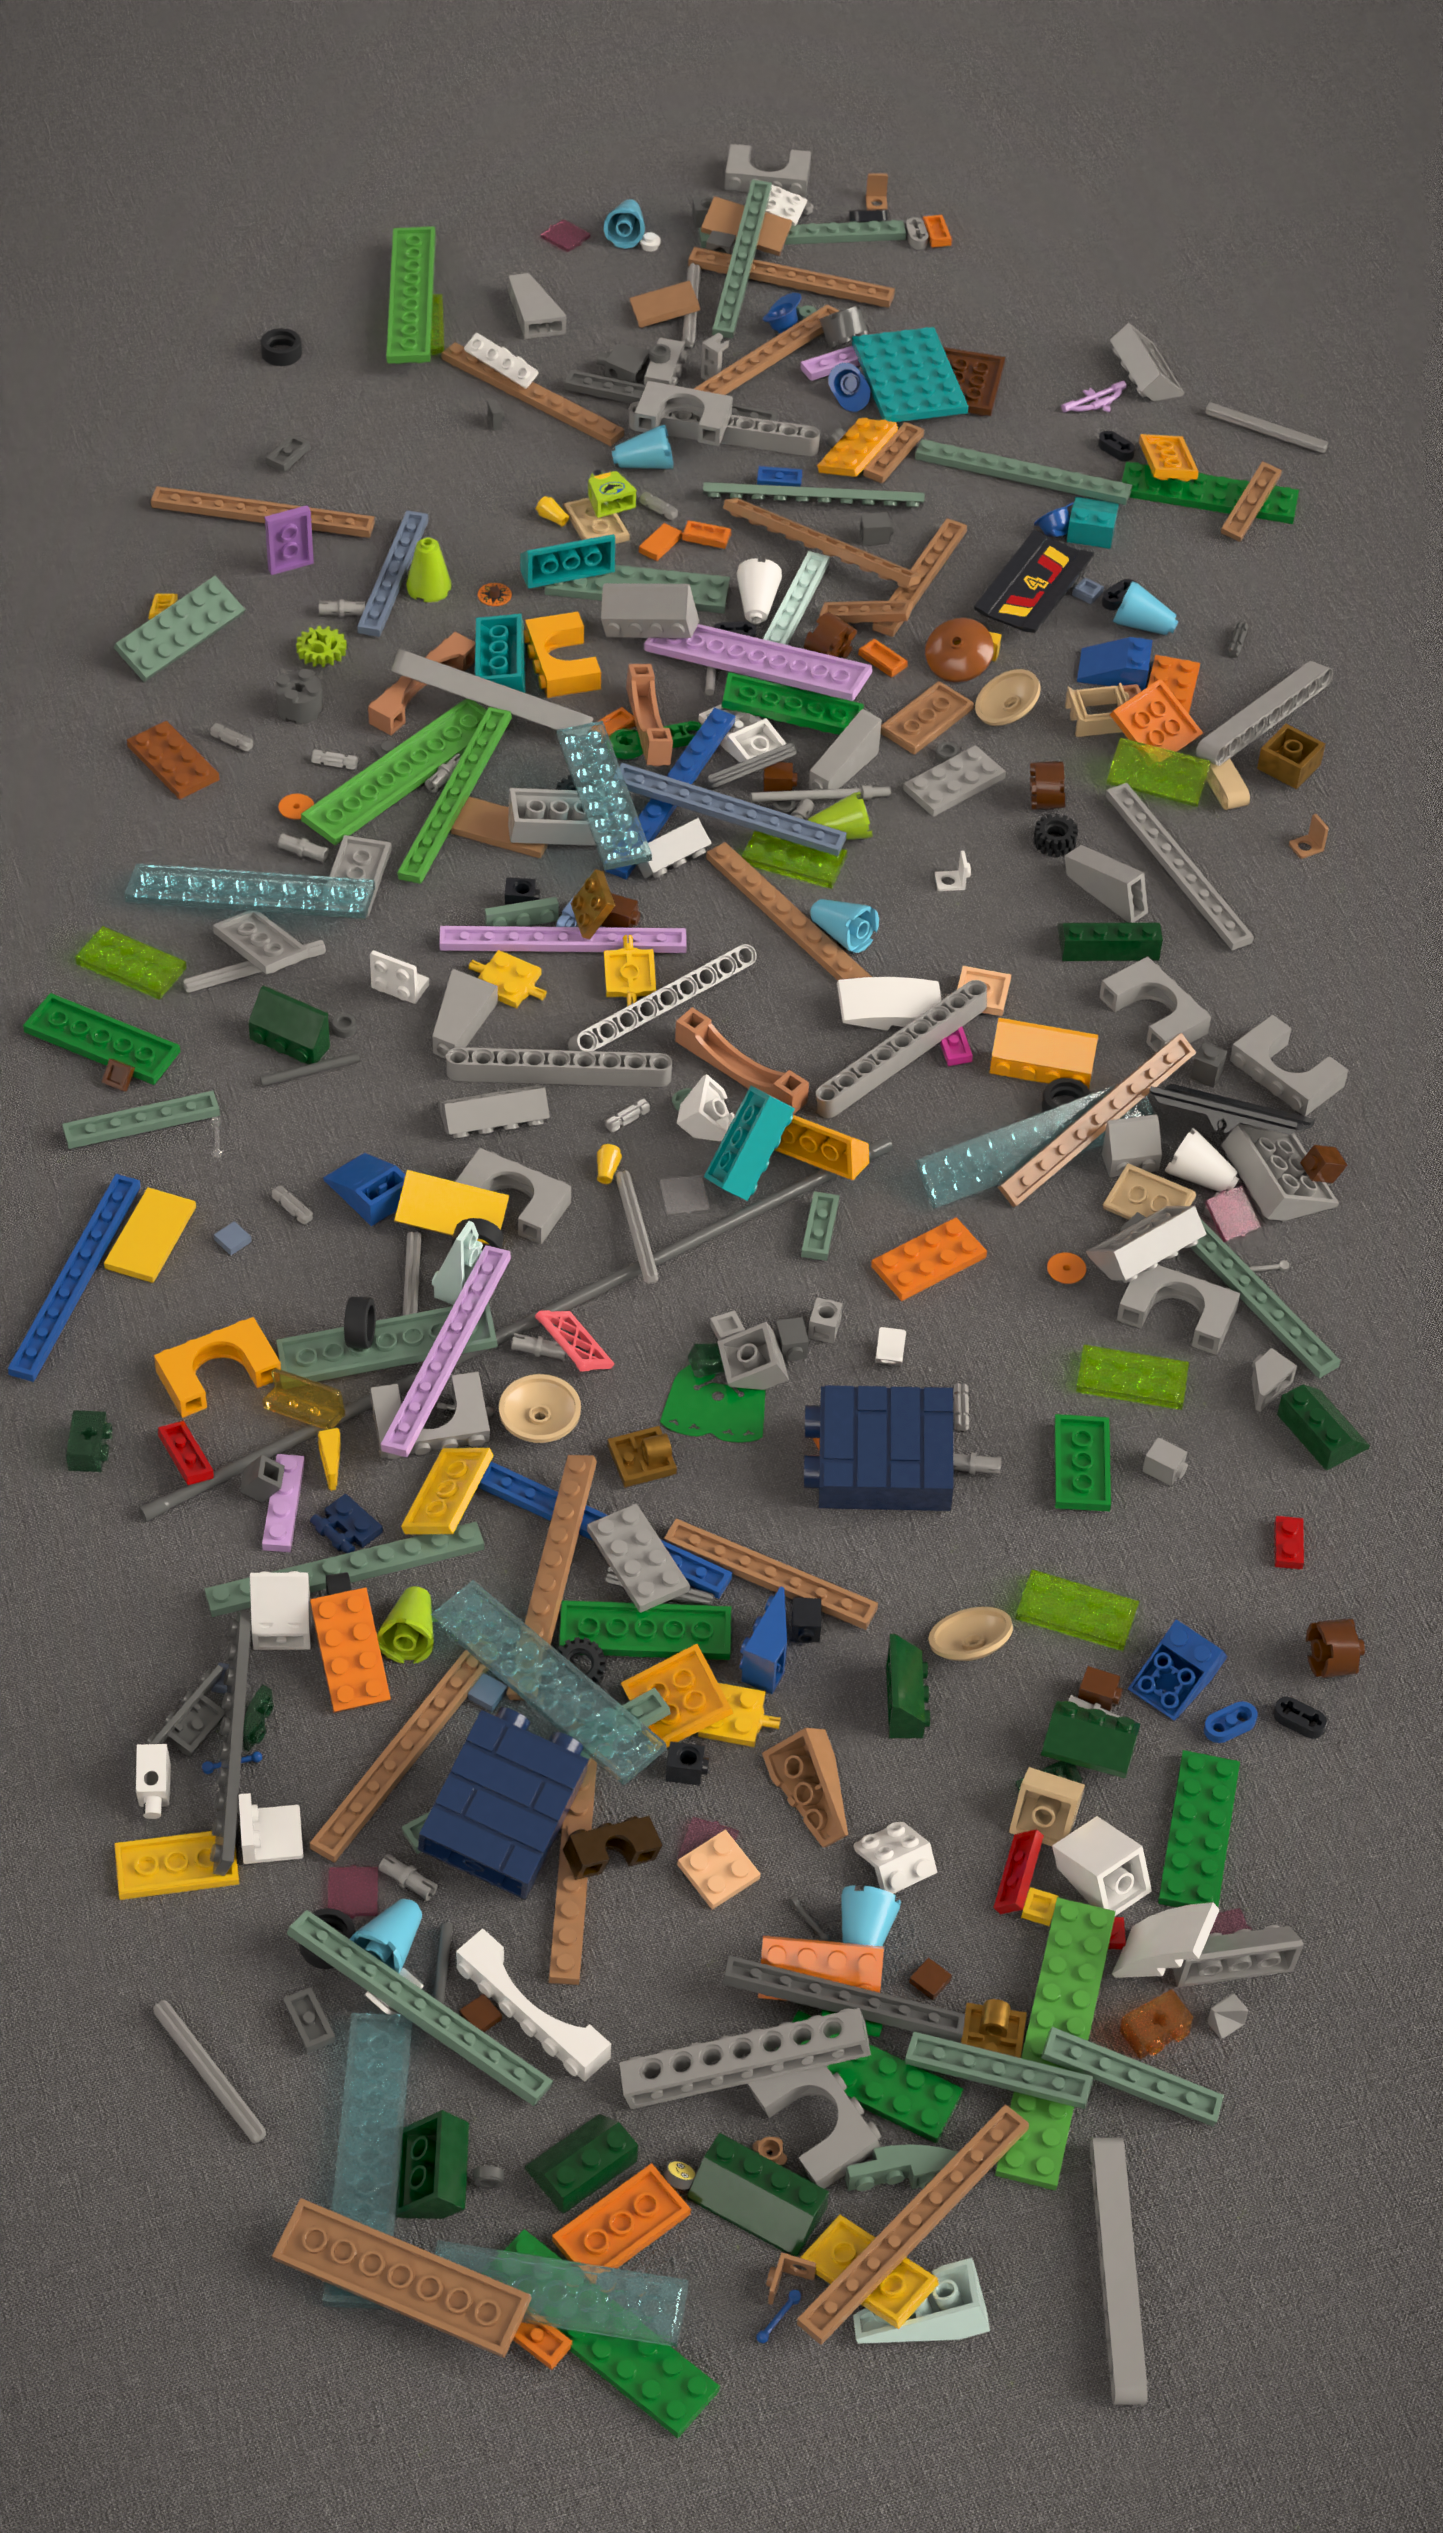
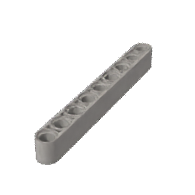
M633 402L629 406V427L634 430L635 411L639 402ZM675 411L665 415L659 426H666L668 436L698 440V428L701 418L692 412ZM731 415L721 444L813 456L819 451L820 431L812 426Z
M398 649L391 669L392 672L492 708L511 711L512 715L583 740L587 739L594 719L580 712Z
M1309 661L1203 738L1198 744L1196 756L1217 766L1223 764L1326 688L1331 682L1333 670L1319 663Z
M748 944L740 945L570 1038L568 1042L569 1051H594L749 967L756 960L755 949ZM739 953L743 955L744 962L740 960ZM719 963L724 966L725 973L720 970ZM700 974L704 976L705 983L700 980ZM680 984L684 986L686 994L681 992ZM660 995L665 998L666 1005L661 1002ZM640 1006L645 1008L646 1016L641 1013ZM620 1017L626 1020V1027L621 1024ZM600 1027L606 1031V1038L601 1035ZM580 1038L586 1042V1049L580 1045Z
M980 980L967 982L822 1084L816 1090L817 1113L823 1118H832L941 1042L942 1039L948 1037L982 1013L987 1007L986 984Z
M457 1047L450 1049L446 1054V1071L449 1079L466 1082L664 1087L671 1082L672 1060L668 1055L662 1053Z
M1091 2137L1090 2160L1113 2405H1146L1147 2378L1123 2137Z

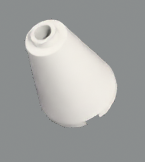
M753 558L742 562L738 566L737 580L746 620L753 624H760L767 620L782 579L781 568L770 560L765 559L764 563L758 562V558Z
M1193 1128L1175 1152L1172 1162H1169L1165 1169V1172L1221 1193H1225L1226 1190L1232 1192L1239 1181V1178L1236 1177L1238 1171Z

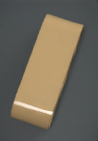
M1202 759L1201 768L1203 775L1224 810L1249 805V790L1231 759H1228L1219 766Z

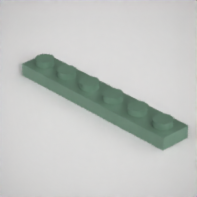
M208 1091L63 1123L62 1128L68 1149L220 1116V1110L214 1091Z
M1052 2027L1050 2029L1041 2059L1077 2073L1093 2076L1094 2080L1212 2127L1217 2123L1224 2095Z
M913 2032L905 2057V2062L908 2065L1081 2109L1086 2108L1093 2083V2076L918 2032Z

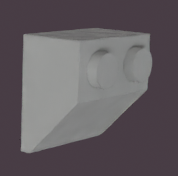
M1157 1115L1107 1121L1102 1157L1109 1177L1120 1176L1127 1163L1150 1173L1159 1171L1162 1150Z
M767 1322L717 1341L727 1383L730 1387L765 1390L789 1380L778 1337Z

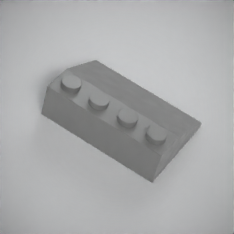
M1239 1124L1221 1144L1228 1160L1232 1162L1238 1171L1239 1178L1244 1181L1251 1197L1255 1199L1261 1209V1213L1267 1219L1287 1221L1338 1206L1339 1202L1327 1183L1311 1181L1300 1164L1307 1152L1294 1133L1287 1135L1251 1125Z

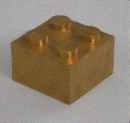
M1285 724L1261 748L1257 769L1298 789L1321 765L1325 743Z

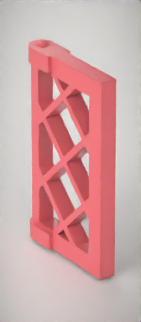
M547 1310L536 1313L535 1318L546 1328L580 1371L612 1369L614 1362L570 1311L550 1312ZM561 1328L573 1333V1335L561 1330ZM577 1345L583 1348L584 1350L588 1351V1353L576 1348L575 1346Z

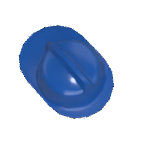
M790 293L781 297L772 305L768 313L763 317V321L768 322L772 329L778 331L779 334L791 328L798 320L796 307L801 300V294Z
M851 363L836 365L828 377L831 391L845 410L850 412L862 410L870 400L871 390L867 381L855 365Z
M1074 503L1043 515L1035 521L1034 526H1039L1046 536L1059 537L1067 534L1070 521L1067 508Z

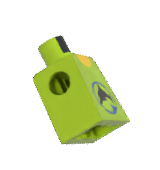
M601 470L592 472L588 479V498L597 518L636 508V489L619 472L612 471L605 474Z

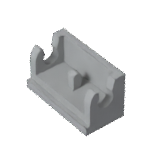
M720 333L715 334L702 343L701 378L705 381L721 372L722 351L728 348L729 341L727 340L720 344V341L723 339V335Z

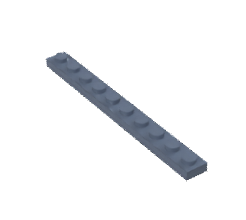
M621 763L613 779V786L832 855H839L846 840V832L625 763Z

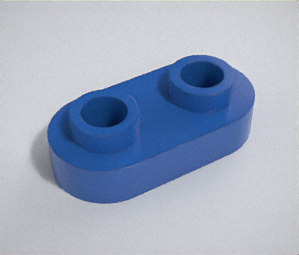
M1244 1701L1229 1705L1210 1714L1206 1718L1204 1734L1210 1741L1215 1743H1224L1254 1728L1258 1717L1257 1710L1252 1704ZM1238 1718H1243L1246 1721H1240Z

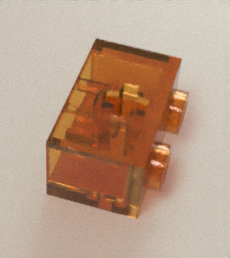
M1171 1989L1125 2014L1122 2017L1119 2031L1141 2059L1148 2054L1151 2056L1158 2054L1164 2049L1165 2045L1174 2040L1179 2042L1186 2038L1190 2033L1193 2016L1174 1990Z

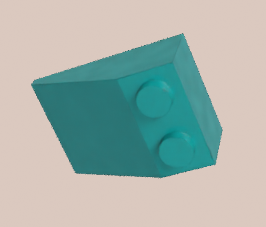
M1075 497L1069 521L1067 542L1111 549L1119 504Z

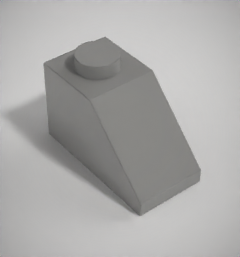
M1273 1348L1264 1355H1258L1252 1364L1254 1370L1251 1380L1255 1408L1259 1412L1293 1382L1297 1365Z

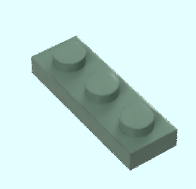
M557 897L485 909V926L525 927L554 922L559 919Z
M814 1191L801 1257L827 1261L840 1195Z

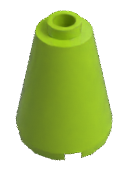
M426 537L419 540L416 544L406 581V589L413 599L417 600L418 597L424 599V602H437L448 596V591H451L452 588L451 580L439 543L435 539Z
M860 791L852 793L808 818V821L846 832V840L873 837L872 830L867 832L870 821L863 798L858 799L861 796Z
M417 1586L407 1588L379 1628L377 1638L380 1651L387 1658L397 1663H404L405 1660H414V1664L427 1659L431 1654L434 1646L431 1596L424 1588Z

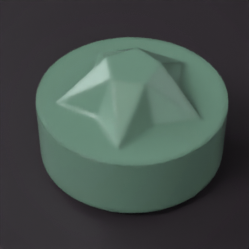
M691 1088L681 1089L673 1095L671 1101L677 1111H679L681 1103L692 1091Z

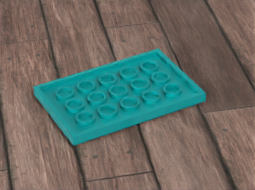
M934 327L852 337V346L883 420L902 422L968 413V404Z

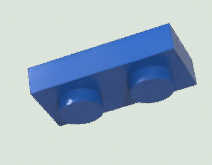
M759 466L757 485L801 487L802 469Z

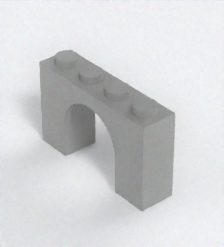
M730 144L725 172V190L749 192L753 179L771 182L774 186L782 189L785 188L791 193L806 198L811 151L791 150L789 163L784 169L766 172L758 170L750 164L751 146Z
M648 381L635 411L634 430L647 432L658 427L665 415L675 411H688L701 418L698 428V442L719 446L732 415L733 396Z
M1149 957L1102 980L1099 998L1114 1012L1144 999L1159 1001L1171 1009L1172 1014L1149 1026L1146 1043L1155 1052L1179 1033H1182L1189 1043L1208 1034L1211 1020L1209 1013L1200 1007L1191 995L1181 989L1176 981L1171 979Z
M1271 1015L1233 1044L1230 1061L1237 1068L1251 1076L1256 1082L1270 1090L1272 1094L1290 1105L1292 1109L1306 1116L1345 1086L1348 1069L1330 1056L1313 1069L1303 1073H1291L1278 1068L1270 1058L1288 1045L1291 1028L1274 1015Z
M482 1148L477 1151L455 1181L493 1192L503 1188H513L526 1193L532 1200L518 1218V1235L538 1244L544 1242L571 1204V1185Z
M1160 1265L1149 1271H1141L1137 1274L1138 1278L1130 1281L1119 1305L1118 1321L1142 1329L1154 1304L1168 1298L1185 1300L1195 1306L1201 1315L1195 1329L1192 1347L1217 1355L1236 1313L1240 1293Z
M479 1372L452 1375L451 1389L456 1410L454 1416L442 1427L435 1429L422 1428L410 1454L424 1455L431 1450L457 1448L464 1445L476 1447L489 1442L490 1428ZM398 1384L371 1387L370 1399L381 1458H400L402 1456L383 1452L381 1449V1443L401 1406Z
M828 2065L748 2083L752 2095L768 2118L795 2100L805 2096L814 2095L826 2098L837 2107L838 2121L833 2132L825 2140L798 2157L811 2181L823 2189L846 2175L847 2166L865 2162L873 2156L874 2148L880 2147L878 2139L882 2136L872 2121L868 2124L861 2116L864 2113L863 2108L855 2097L848 2098L844 2092L847 2089L845 2082L837 2072L832 2075L827 2068Z

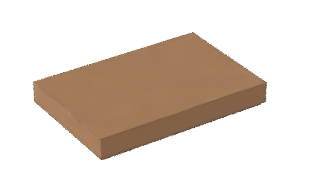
M690 280L629 298L639 328L700 310Z

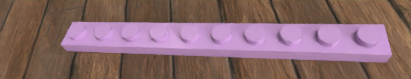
M440 926V950L604 952L605 950L623 948L622 937L627 935L628 943V937L632 935L633 948L641 950L653 949L654 953H686V928H598L591 939H586L581 936L579 927Z
M485 1245L381 1443L383 1452L408 1457L511 1259L510 1251Z

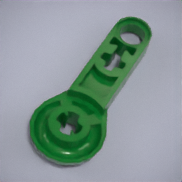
M688 721L663 727L670 729L673 740L672 748L689 745L696 734L692 735L687 732L691 730L698 732L702 724L697 721ZM628 728L616 730L607 740V750L616 758L633 759L644 754L639 734L636 730Z

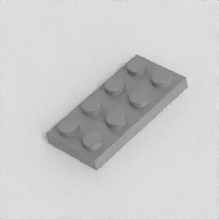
M975 745L905 782L903 790L934 817L1005 779L1006 771Z
M344 835L320 902L321 909L368 917L392 850L391 842Z
M255 908L213 925L215 935L266 975L286 966L297 964L299 961L309 957L308 949Z
M637 1503L587 1524L588 1533L640 1613L690 1591V1584Z

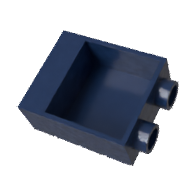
M825 1385L821 1386L820 1405H805V1438H820L819 1455H804V1488L819 1489V1508L951 1511L953 1497V1388H887V1386L854 1387Z
M499 1707L494 1716L481 1710L419 1833L418 1850L526 1900L584 1781L589 1759L581 1756L584 1748L583 1745L569 1735L561 1732H552L549 1739L546 1740L527 1731L530 1721L517 1711L506 1707Z

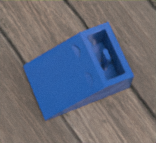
M363 1153L323 1177V1180L370 1226H373L397 1211L406 1175L396 1165Z
M781 1586L775 1596L770 1595L768 1598L765 1614L763 1617L758 1616L753 1626L754 1633L751 1638H745L740 1653L743 1654L739 1669L742 1670L741 1682L766 1691L769 1694H773L785 1671L787 1630L784 1587Z
M1176 1619L1128 1690L1175 1721L1213 1679L1227 1659V1655L1222 1649Z

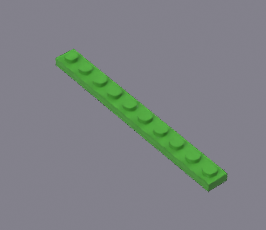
M492 707L487 709L397 873L400 880L422 883L512 718L511 711Z

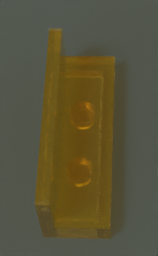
M277 1368L271 1372L275 1387L262 1400L264 1409L324 1430L333 1429L346 1415L340 1390Z

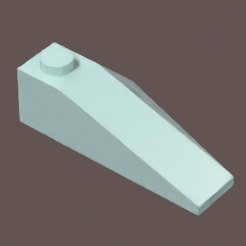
M468 1221L456 1238L440 1270L435 1273L432 1279L434 1298L452 1305L455 1304L482 1253V1242L477 1241L479 1235L474 1223Z
M969 2258L943 2265L933 2270L932 2273L938 2278L939 2285L899 2330L867 2308L854 2314L853 2319L857 2343L959 2340L989 2332L986 2305L973 2259Z

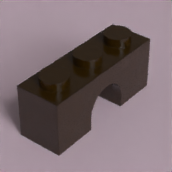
M633 1816L621 1823H604L596 1829L585 1831V1829L576 1830L569 1835L562 1850L575 1880L603 1873L610 1860L606 1850L611 1849L620 1852L624 1856L628 1867L654 1861L663 1845L650 1816L641 1818Z

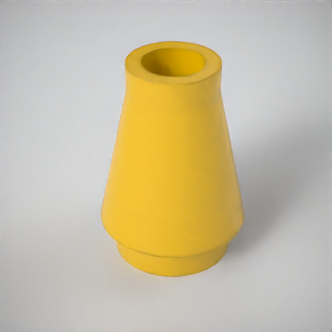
M544 496L538 502L536 511L539 512V516L557 523L561 527L568 522L569 515L563 511L552 497Z
M604 1144L597 1151L598 1182L602 1184L612 1183L613 1176L622 1159L619 1147L612 1144Z

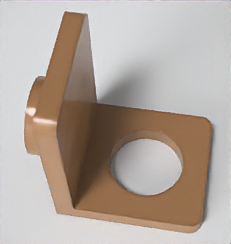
M868 174L866 189L867 210L887 209L888 174ZM874 201H879L882 203V205L874 206L871 203Z
M1317 814L1312 815L1308 835L1291 840L1289 846L1301 859L1324 851L1328 826ZM1306 843L1311 846V849L1307 851L1301 850L1298 845Z
M781 2252L777 2268L771 2267L766 2282V2286L770 2287L768 2304L773 2305L783 2272L814 2280L816 2263ZM793 2265L803 2266V2267H805L807 2270L798 2269V2268L794 2267Z

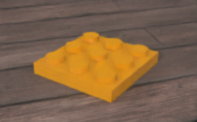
M698 1644L621 1682L630 1701L656 1688L670 1707V1715L644 1728L656 1753L669 1747L670 1741L679 1742L733 1714Z

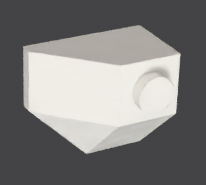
M707 1074L704 1075L681 1103L677 1124L694 1138L722 1142L735 1117L734 1113L728 1112L724 1102L727 1099L724 1089Z

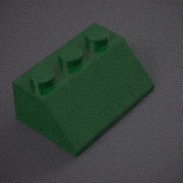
M264 985L261 987L248 1021L250 1039L258 1044L272 1048L278 1053L295 1058L301 1063L309 1065L319 1062L330 1048L328 1013Z
M1303 1384L1281 1395L1277 1416L1326 1471L1369 1449L1370 1445L1321 1390Z
M896 1634L889 1635L886 1660L889 1738L923 1739L925 1727H930V1710H925L924 1703L929 1702V1686H924L923 1679L928 1677V1663L922 1662V1650Z
M1057 1701L1052 1712L1041 1756L1126 1779L1141 1723L1134 1722L1129 1717L1108 1715L1100 1709L1090 1710L1082 1708L1070 1701Z
M441 2110L399 2129L394 2205L395 2217L444 2219L465 2210L469 2122Z
M598 2114L527 2164L525 2170L558 2210L565 2214L635 2164L638 2159V2144L618 2121Z

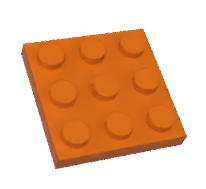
M1159 679L1110 713L1111 718L1152 770L1203 734L1162 679Z

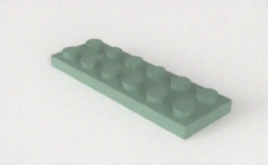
M214 576L115 643L113 648L145 682L237 619L246 609L222 582Z

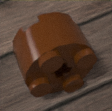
M827 612L816 620L819 625L814 632H808L804 642V649L845 659L852 650L850 644L857 630L836 615Z
M1063 762L1030 763L1031 795H1035L1031 796L1032 810L1065 808Z
M1344 1618L1310 1623L1306 1632V1642H1311L1312 1655H1308L1307 1659L1316 1677L1329 1678L1358 1674L1360 1656L1365 1654V1645L1362 1639H1358L1354 1620Z

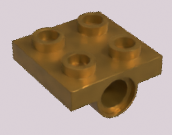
M597 869L586 879L583 887L573 897L571 902L581 936L586 939L593 937L615 907L605 874Z
M660 1426L607 1439V1446L624 1488L677 1474L670 1440L666 1433H662Z
M999 1999L987 2000L983 2005L966 2003L961 2043L1021 2058L1027 2012L1010 2010V2005Z

